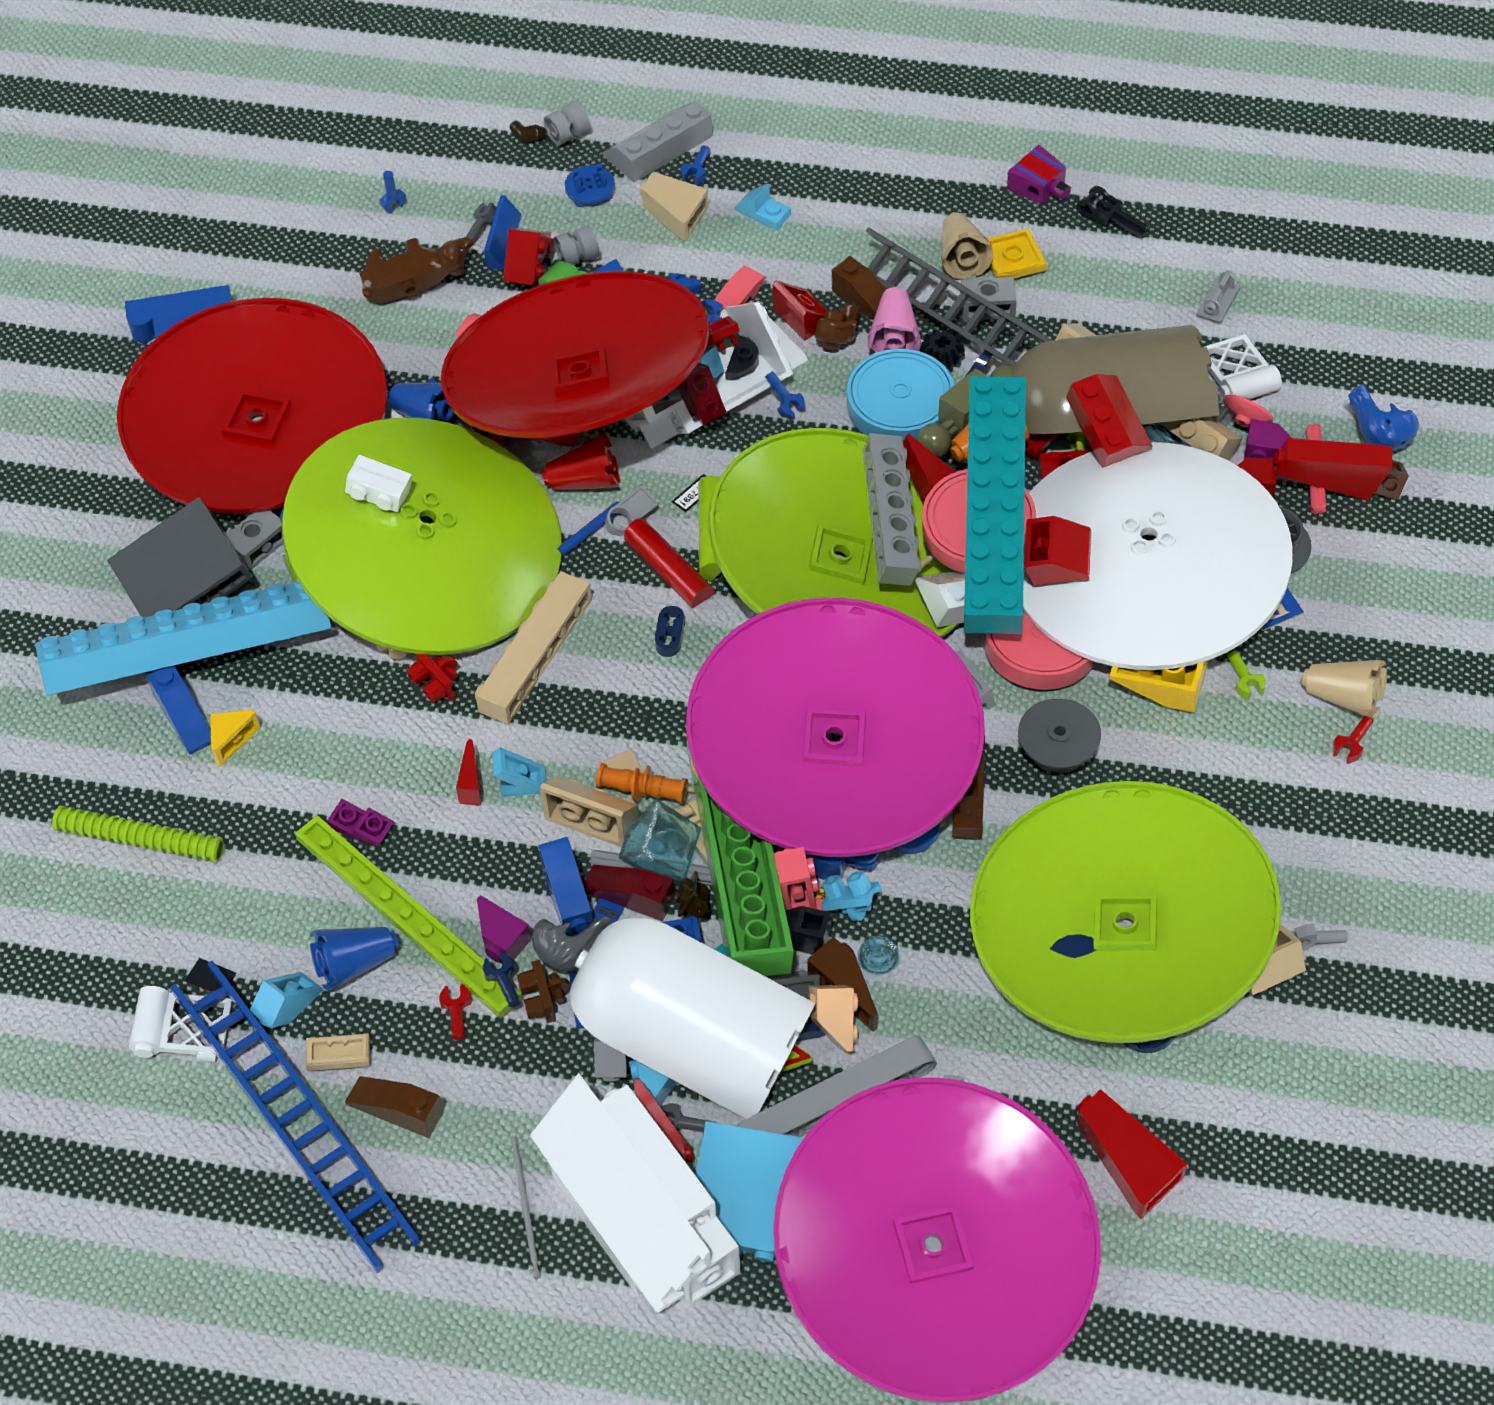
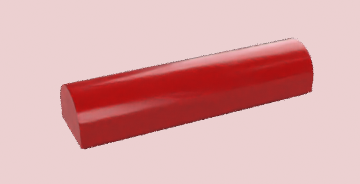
M638 518L628 525L624 532V540L692 609L714 595V588L644 518Z

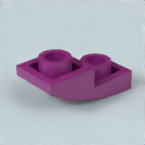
M341 799L328 818L327 824L345 836L363 843L380 846L393 826L394 821L369 807L364 811L350 802Z

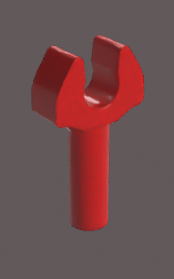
M1363 716L1350 736L1337 735L1333 744V756H1337L1341 749L1347 748L1350 750L1346 763L1350 764L1359 760L1363 752V747L1360 746L1359 742L1373 724V720Z
M460 984V996L457 999H451L448 986H444L439 995L440 1005L442 1009L450 1010L452 1038L454 1040H462L465 1038L463 1008L472 1004L470 992L464 984Z

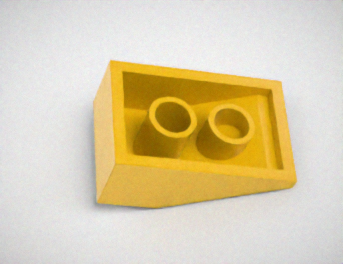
M1208 660L1190 666L1161 670H1135L1112 666L1109 679L1167 708L1195 713L1208 668Z

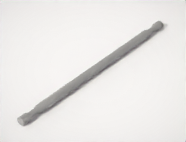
M514 1136L511 1137V1143L514 1149L513 1155L531 1263L534 1268L533 1275L534 1279H539L540 1271L537 1266L538 1259L520 1153L517 1147L518 1141L517 1137Z

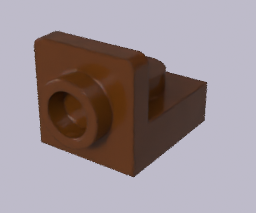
M1392 460V470L1375 491L1376 494L1399 499L1409 477L1403 463Z

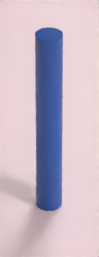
M614 502L557 548L561 553V557H564L605 524L604 521L608 511L619 502ZM618 513L610 515V520Z

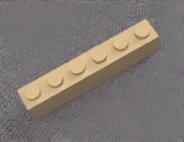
M561 571L555 580L549 582L545 595L541 600L536 601L532 614L527 621L521 623L515 639L506 645L504 655L500 661L493 664L485 683H481L475 692V699L479 713L509 725L592 601L589 582Z

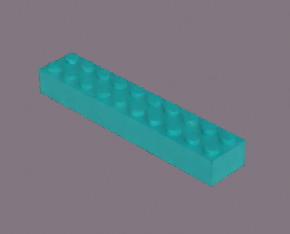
M970 376L964 633L1022 634L1026 377Z

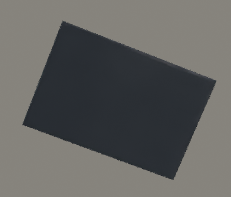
M199 958L185 981L198 986L200 989H205L207 992L218 990L222 986L210 972L207 964L209 961ZM217 965L230 983L236 972Z

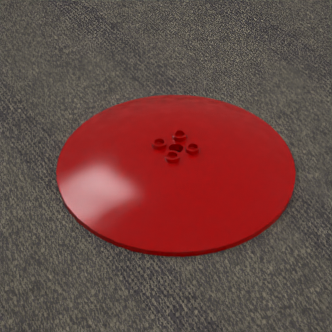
M610 271L562 278L533 287L503 301L468 326L456 339L444 359L441 369L442 391L447 404L460 419L486 432L521 438H546L585 432L634 415L662 399L682 383L694 370L704 354L709 338V323L700 300L684 286L664 277L639 272Z
M253 298L232 301L213 306L183 319L156 338L142 352L126 376L120 392L117 408L118 432L127 458L136 472L150 486L170 499L187 505L200 497L212 512L242 514L274 510L284 507L288 489L295 474L304 461L317 448L343 431L372 421L384 420L387 407L386 377L381 360L366 336L352 323L328 309L311 303L284 298ZM257 415L263 416L260 420L257 421L250 420L251 418Z

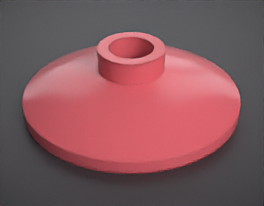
M1226 395L1222 400L1224 406L1228 407L1231 414L1235 416L1234 421L1243 427H1249L1251 419L1272 423L1274 421L1269 411L1247 398L1237 395Z

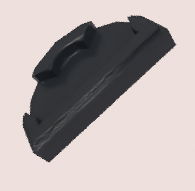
M738 336V343L734 347L725 372L726 379H739L740 375L746 374L749 371L752 373L757 367L759 350L756 344L748 337Z

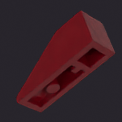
M593 865L583 883L586 894L618 904L662 922L675 899L674 879L648 869Z

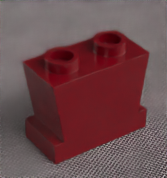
M698 363L689 376L677 387L692 417L695 416L705 425L727 412L709 366Z

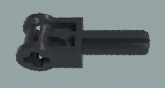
M1093 186L1089 191V195L1077 203V210L1081 216L1088 220H1094L1106 228L1113 222L1140 238H1144L1149 231L1147 224L1121 210L1122 201L1109 195L1100 186Z

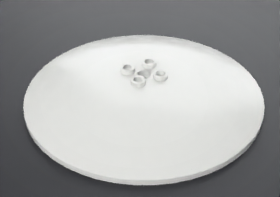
M1151 442L1153 445L1152 449L1104 468L1101 467L1094 451H1091L1059 466L1045 476L1030 491L1029 494L1033 499L1036 509V518L1057 516L1090 527L1092 530L1089 579L1034 586L1024 569L1023 611L1047 637L1063 648L1098 663L1135 670L1174 669L1201 663L1227 653L1253 636L1270 619L1285 595L1292 569V541L1286 519L1270 493L1249 473L1224 458L1197 448L1180 444ZM1147 534H1151L1156 538L1154 540L1147 541L1141 537Z

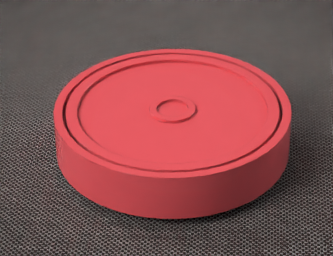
M967 469L954 472L940 480L928 493L922 510V533L929 551L943 565L961 573H965ZM1026 488L1024 497V553L1027 519L1036 518L1035 505Z
M1024 611L1022 634L985 633L984 635L985 653L991 665L1003 677L1023 687L1041 690L1062 688L1083 678L1095 663V661L1081 657L1051 640L1033 624Z

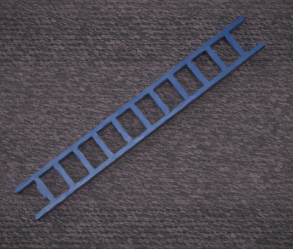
M210 961L207 963L209 970L222 986L221 988L209 993L194 1005L189 1003L176 984L170 987L173 995L376 1273L382 1271V1266L369 1247L399 1226L414 1247L420 1245L419 1237L214 961ZM228 995L238 1009L208 1028L198 1014ZM245 1017L255 1032L227 1050H224L215 1036ZM262 1040L271 1055L241 1073L231 1059ZM278 1062L288 1077L258 1096L248 1081ZM295 1085L305 1100L277 1119H274L265 1104ZM312 1108L322 1123L291 1142L282 1130V1127ZM329 1131L340 1147L309 1166L299 1153V1150ZM347 1155L357 1171L326 1190L316 1175ZM362 1179H365L375 1194L344 1214L334 1201V1198ZM382 1202L393 1218L362 1239L357 1229L351 1223Z

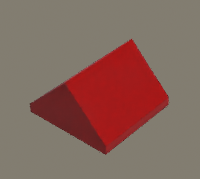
M777 280L773 283V310L804 341L815 335L816 322L818 319L824 318V312L827 309L804 288Z

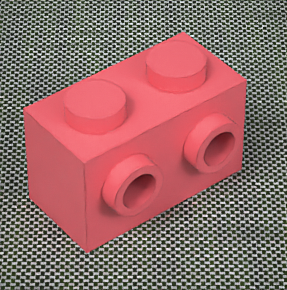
M804 847L775 852L774 857L785 909L789 910L799 906L817 909L813 892H818L819 888L813 858H806Z

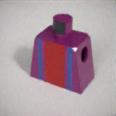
M1039 144L1008 170L1007 189L1040 204L1045 203L1053 195L1062 200L1066 199L1070 194L1071 186L1065 183V165Z

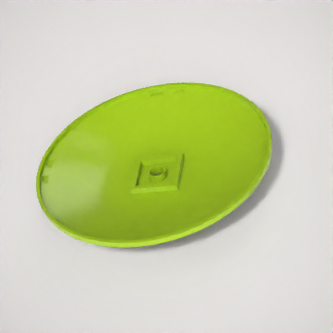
M390 418L361 424L341 432L322 444L304 461L289 486L284 503L282 537L285 552L297 581L309 598L320 610L346 630L372 643L402 652L427 655L458 654L490 646L518 631L521 623L527 621L530 617L536 601L543 598L549 582L557 577L561 563V553L557 549L562 544L558 518L550 498L535 475L517 457L495 441L470 429L444 421L425 418ZM358 455L412 474L409 494L398 513L392 510H382L376 504L365 500H355L345 493L347 475ZM428 516L434 522L431 524L424 523L420 520V517Z
M807 428L786 431L751 445L728 465L715 487L710 502L708 515L710 542L715 559L725 579L741 600L757 615L769 609L805 599L849 598L881 604L898 610L918 620L941 638L958 625L952 624L936 627L915 582L917 577L955 571L943 565L937 559H933L921 567L920 574L916 575L911 586L878 583L863 458V448L869 435L833 428ZM910 477L908 487L909 491L913 493L911 510L916 516L914 533L919 538L917 556L922 561L932 553L926 546L922 533L924 502ZM840 551L845 554L846 558L838 557L834 552Z
M1139 781L1105 782L1069 790L1040 803L1020 816L1000 835L984 857L976 875L970 903V924L979 960L997 989L1014 1006L1039 1023L1059 1032L1082 1039L1111 1043L1146 1042L1182 1034L1204 1025L1235 1005L1252 988L1269 963L1277 943L1281 918L1280 890L1275 871L1263 847L1244 824L1221 806L1202 796L1169 785ZM1121 919H1130L1134 922L1129 927H1121L1117 924ZM1081 934L1094 938V950L1096 951L1078 958H1070L1058 954L1050 948L1058 939L1067 935Z

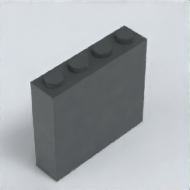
M200 497L188 503L181 510L163 520L162 523L141 535L137 540L124 549L119 550L107 560L138 613L143 618L153 616L161 610L175 611L183 609L187 604L199 603L201 605L209 603L217 597H226L254 578L212 511Z

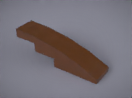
M985 736L981 760L973 782L962 800L953 809L952 837L982 838Z

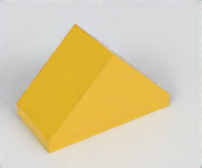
M250 709L210 714L211 749L216 764L221 767L260 729L255 711Z

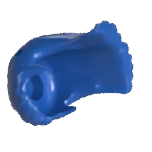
M1363 384L1357 386L1348 394L1350 405L1358 416L1360 430L1367 444L1387 445L1392 447V451L1406 446L1416 436L1419 422L1412 410H1399L1393 403L1390 404V412L1380 410Z

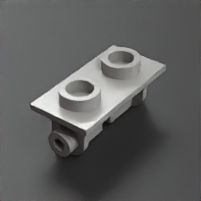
M1227 270L1222 272L1219 278L1216 277L1196 312L1197 315L1220 323L1222 322L1241 288L1240 285L1235 284V274L1232 271Z

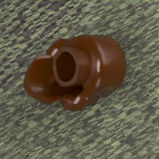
M849 304L843 306L840 312L825 310L824 318L817 320L815 339L823 342L822 348L838 350V345H844L848 341H853L858 324L859 305Z

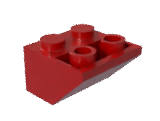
M1057 516L1027 519L1024 569L1033 585L1089 579L1091 528Z

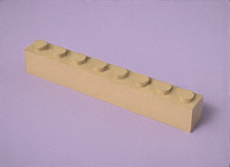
M1063 324L1055 340L1095 336V334L1081 324ZM1213 417L1160 422L1162 426L1193 448L1215 454L1230 461L1243 439Z

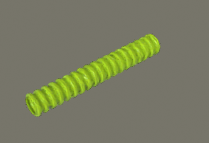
M62 805L58 806L52 818L53 829L57 832L63 831L67 834L71 832L73 835L80 834L82 837L89 836L92 839L97 837L99 840L106 839L108 842L115 841L117 844L123 842L124 845L129 846L132 844L133 847L141 846L143 849L149 847L152 851L158 849L162 853L167 851L168 854L176 853L178 856L184 854L188 858L193 855L194 859L202 858L204 861L210 859L213 863H217L220 860L224 850L223 839L219 836L214 839L213 835L205 837L203 833L196 834L194 831L188 833L187 830L182 829L179 831L177 828L170 830L168 826L161 827L159 824L153 826L152 823L148 822L144 825L142 821L135 822L133 819L127 821L123 817L118 819L117 816L109 817L107 814L101 815L98 812L92 814L91 811L86 810L84 812L82 809L75 810L72 807L66 809Z

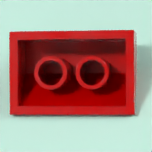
M1094 374L1071 383L1066 398L1102 468L1152 449L1153 445L1117 375Z

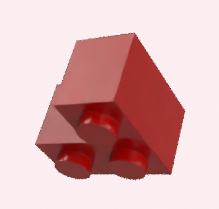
M525 228L509 229L503 281L539 285V279L545 274V265H542V259L549 258V254H552L554 248V239L551 238L552 232Z

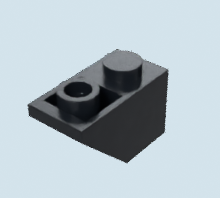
M805 906L785 911L793 950L814 954L829 941L832 931L831 912Z

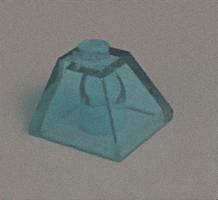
M654 800L626 832L618 858L634 868L648 869L674 880L683 881L687 875L701 827L660 800Z

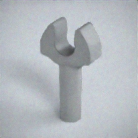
M1306 924L1294 928L1295 936L1301 940L1302 951L1308 950L1315 943L1347 942L1348 940L1346 930L1316 931L1314 924Z

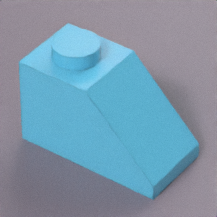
M302 972L263 980L250 1011L266 1027L274 1028L290 1024L321 993L323 988Z

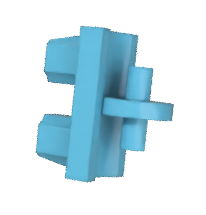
M864 871L851 874L846 880L847 886H844L839 875L829 876L822 884L826 897L820 903L823 910L841 909L843 914L848 913L851 920H863L866 911L871 910L874 893L882 890L879 881L869 882Z

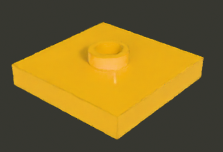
M1029 228L988 238L993 253L990 268L995 278L1013 277L1015 279L1047 270V263Z

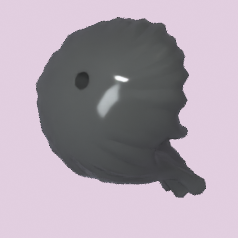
M602 917L600 920L597 919L591 923L587 929L582 930L576 936H567L565 931L569 928L570 923L555 926L548 920L541 919L536 923L533 931V948L540 960L550 969L564 973L578 969L575 964L583 949L589 952L598 935L614 922L608 917Z

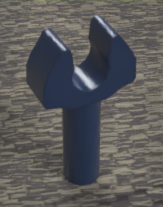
M500 952L502 967L494 969L489 959L485 958L483 972L486 981L498 982L509 1007L519 1005V997L509 978V975L515 971L512 959L503 952Z

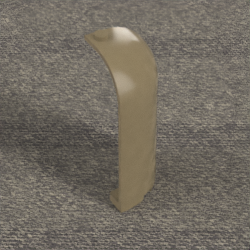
M1194 325L1052 340L1033 347L1017 361L1011 377H1026L1025 424L1029 433L1059 434L1082 432L1083 429L1066 396L1071 383L1094 374L1117 375L1142 425L1219 416L1216 381H1210L1207 367H1211L1212 362L1207 347H1201L1199 341H1202L1201 333Z

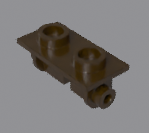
M694 871L690 879L685 877L677 890V893L680 894L676 901L679 904V917L682 916L684 911L695 917H703L708 912L709 889L697 880V871Z

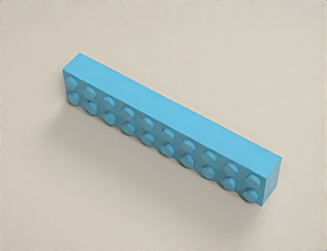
M296 580L295 583L287 585L281 583L273 584L261 591H243L239 596L231 598L225 596L217 597L211 602L201 605L199 603L187 604L183 609L175 611L161 610L156 612L155 615L145 618L135 616L119 624L104 623L98 626L97 629L89 631L79 629L63 637L48 636L35 643L46 695H51L330 629L331 624L329 616L318 608Z

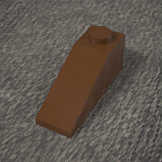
M849 256L832 269V292L849 304L859 305V311L874 320L882 294L886 289L867 267Z
M832 937L807 959V971L819 974L820 986L846 985L854 988V993L857 994L858 1008L854 1012V1016L874 1032L878 1028V1013L855 953L848 944L840 943L835 937Z
M359 1076L345 1100V1104L428 1139L444 1113L438 1094L409 1083Z

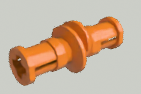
M601 763L597 772L596 787L599 789H603V787L618 789L626 793L631 792L632 799L635 802H640L643 796L650 795L653 798L677 800L678 804H684L688 791V779L676 780L665 778L662 775H651V766L649 765L646 766L643 773H640L639 768H635L634 771L630 769L622 770L607 767V764Z

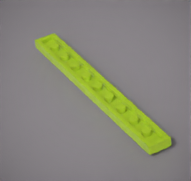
M318 815L295 833L297 841L460 984H464L469 992L495 1015L501 1018L513 1008L508 1006L498 982L486 981L483 972L484 960ZM514 987L519 1000H522L521 992Z

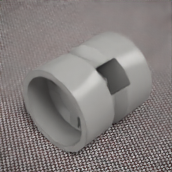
M576 101L562 107L561 112L556 110L543 119L548 136L558 146L571 140L573 135L579 136L590 130L588 115L584 108Z
M589 225L574 230L573 235L566 232L554 236V245L559 261L576 265L579 264L580 259L588 261L598 258L600 255L596 237Z

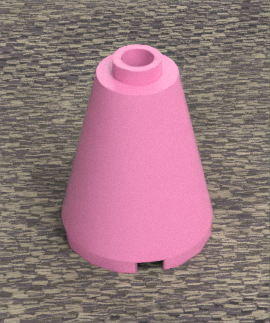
M888 288L883 292L868 335V348L872 349L875 353L890 349L918 351L920 349L921 337L909 295L902 288Z

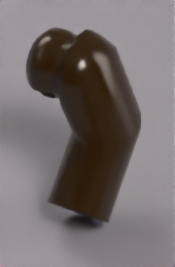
M518 120L513 121L509 126V129L525 143L536 142L546 137V129L543 126H523Z

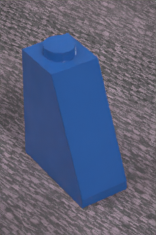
M567 836L538 845L543 876L560 924L570 923L569 928L565 931L566 935L580 933L593 923L590 905Z

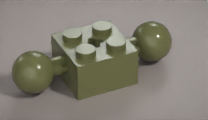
M1009 364L1000 365L993 370L990 377H1011L1014 366ZM977 368L940 397L939 424H927L918 433L917 440L938 458L944 456L949 451L952 444L951 441L969 423L970 376H987Z

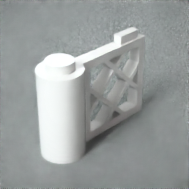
M1246 334L1205 346L1208 349L1209 355H1222L1220 360L1210 358L1212 365L1207 367L1210 374L1219 384L1222 399L1226 395H1237L1253 399L1281 389L1282 379L1279 370L1274 364L1269 365ZM1243 345L1246 349L1245 352L1232 350L1233 347ZM1227 357L1240 359V362L1235 364L1227 362L1226 359ZM1245 361L1257 363L1258 366L1248 367L1244 366ZM1221 369H1226L1235 372L1233 374L1223 376L1220 371Z
M145 986L140 989L129 1042V1048L136 1056L150 1058L159 1052L197 1055L196 1058L199 1061L216 1062V1057L219 1056L213 1048L203 1046L199 1041L203 1037L202 1033L198 1031L196 1034H193L185 1025L191 1021L189 1015L180 1019L174 1012L175 1004L179 1002L173 993H169L166 989L157 986ZM184 994L191 1005L196 1004L198 1000L205 997ZM223 998L209 1007L224 1008L223 1015L213 1022L203 1013L206 1010L198 1015L209 1028L230 1015L232 1000L230 998ZM180 1028L189 1037L181 1044L168 1043L169 1036ZM228 1028L216 1035L223 1049Z

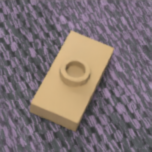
M369 1034L306 1038L307 1071L370 1066Z

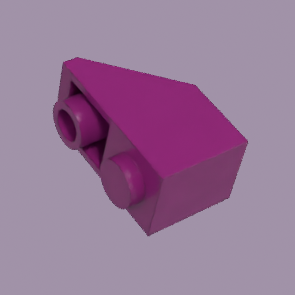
M1251 419L1244 459L1273 458L1278 447L1281 448L1286 439L1292 437L1278 423Z

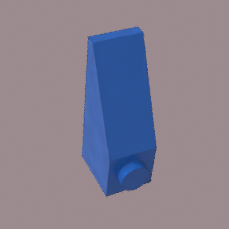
M175 666L161 668L146 675L153 696L189 755L211 745V731Z

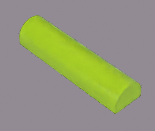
M706 476L698 483L699 574L709 581L714 580L722 572L711 547L708 527L710 502L720 479L718 476Z

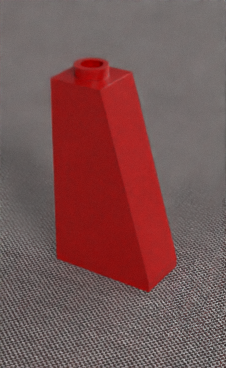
M1287 438L1282 447L1276 449L1273 463L1276 464V476L1369 501L1392 470V447L1387 445Z
M1101 1089L1093 1096L1087 1095L1080 1102L1077 1108L1079 1110L1077 1125L1135 1214L1142 1219L1184 1179L1187 1163Z

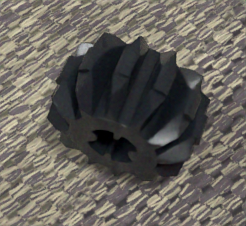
M945 328L942 332L933 329L931 335L925 334L920 345V352L926 353L940 361L949 372L952 371L953 367H960L965 356L962 337H957L955 331L947 333Z

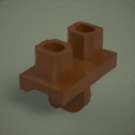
M532 961V970L517 974L521 994L538 990L539 996L524 999L528 1019L545 1016L547 1023L555 1022L556 1018L551 998H555L557 1003L564 1002V995L571 988L570 982L566 978H559L558 973L555 972L549 975L550 981L546 982L541 961Z

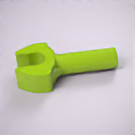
M1238 651L1230 652L1228 659L1240 678L1235 688L1238 695L1246 700H1250L1251 691L1248 686H1254L1257 692L1263 696L1265 689L1263 674H1251Z

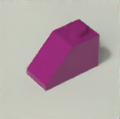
M480 895L477 898L485 953L496 962L501 961L500 952L508 955L514 961L531 941L529 924Z

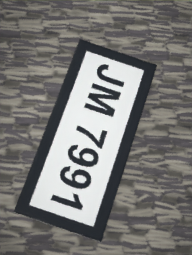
M702 474L671 502L684 512L691 509L698 502V483L706 475Z

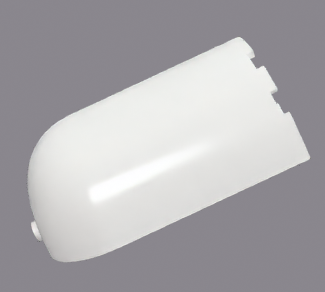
M646 918L623 919L607 926L598 935L589 952L584 949L575 964L580 969L570 989L572 1009L580 1023L594 1037L745 1119L759 1113L816 1004L673 927Z

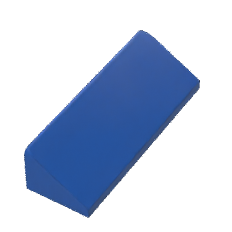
M501 195L484 249L486 267L488 269L504 270L509 229L518 228L521 219V213L505 195Z

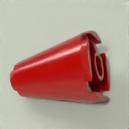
M606 434L599 435L546 463V470H542L545 485H550L552 490L619 487V468L616 456L612 455L611 450L607 449L612 447Z

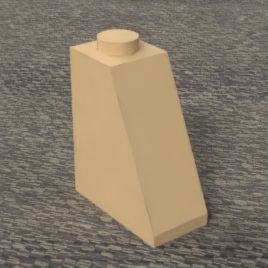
M652 172L647 181L644 180L640 187L643 207L684 241L688 240L709 207L708 189L659 173Z

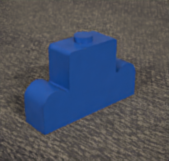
M229 285L130 300L125 301L126 319L132 338L136 342L146 343L154 338H158L166 330L183 319L213 306L232 302L233 299Z

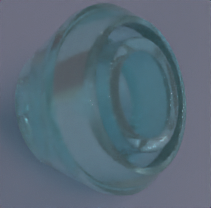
M883 935L871 936L858 950V962L861 968L872 975L888 974L899 963L900 953L898 947L893 941Z

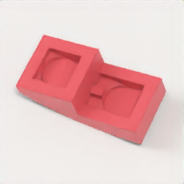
M744 265L729 279L714 301L723 304L720 309H724L727 306L745 304L748 298L754 299L766 280V276Z

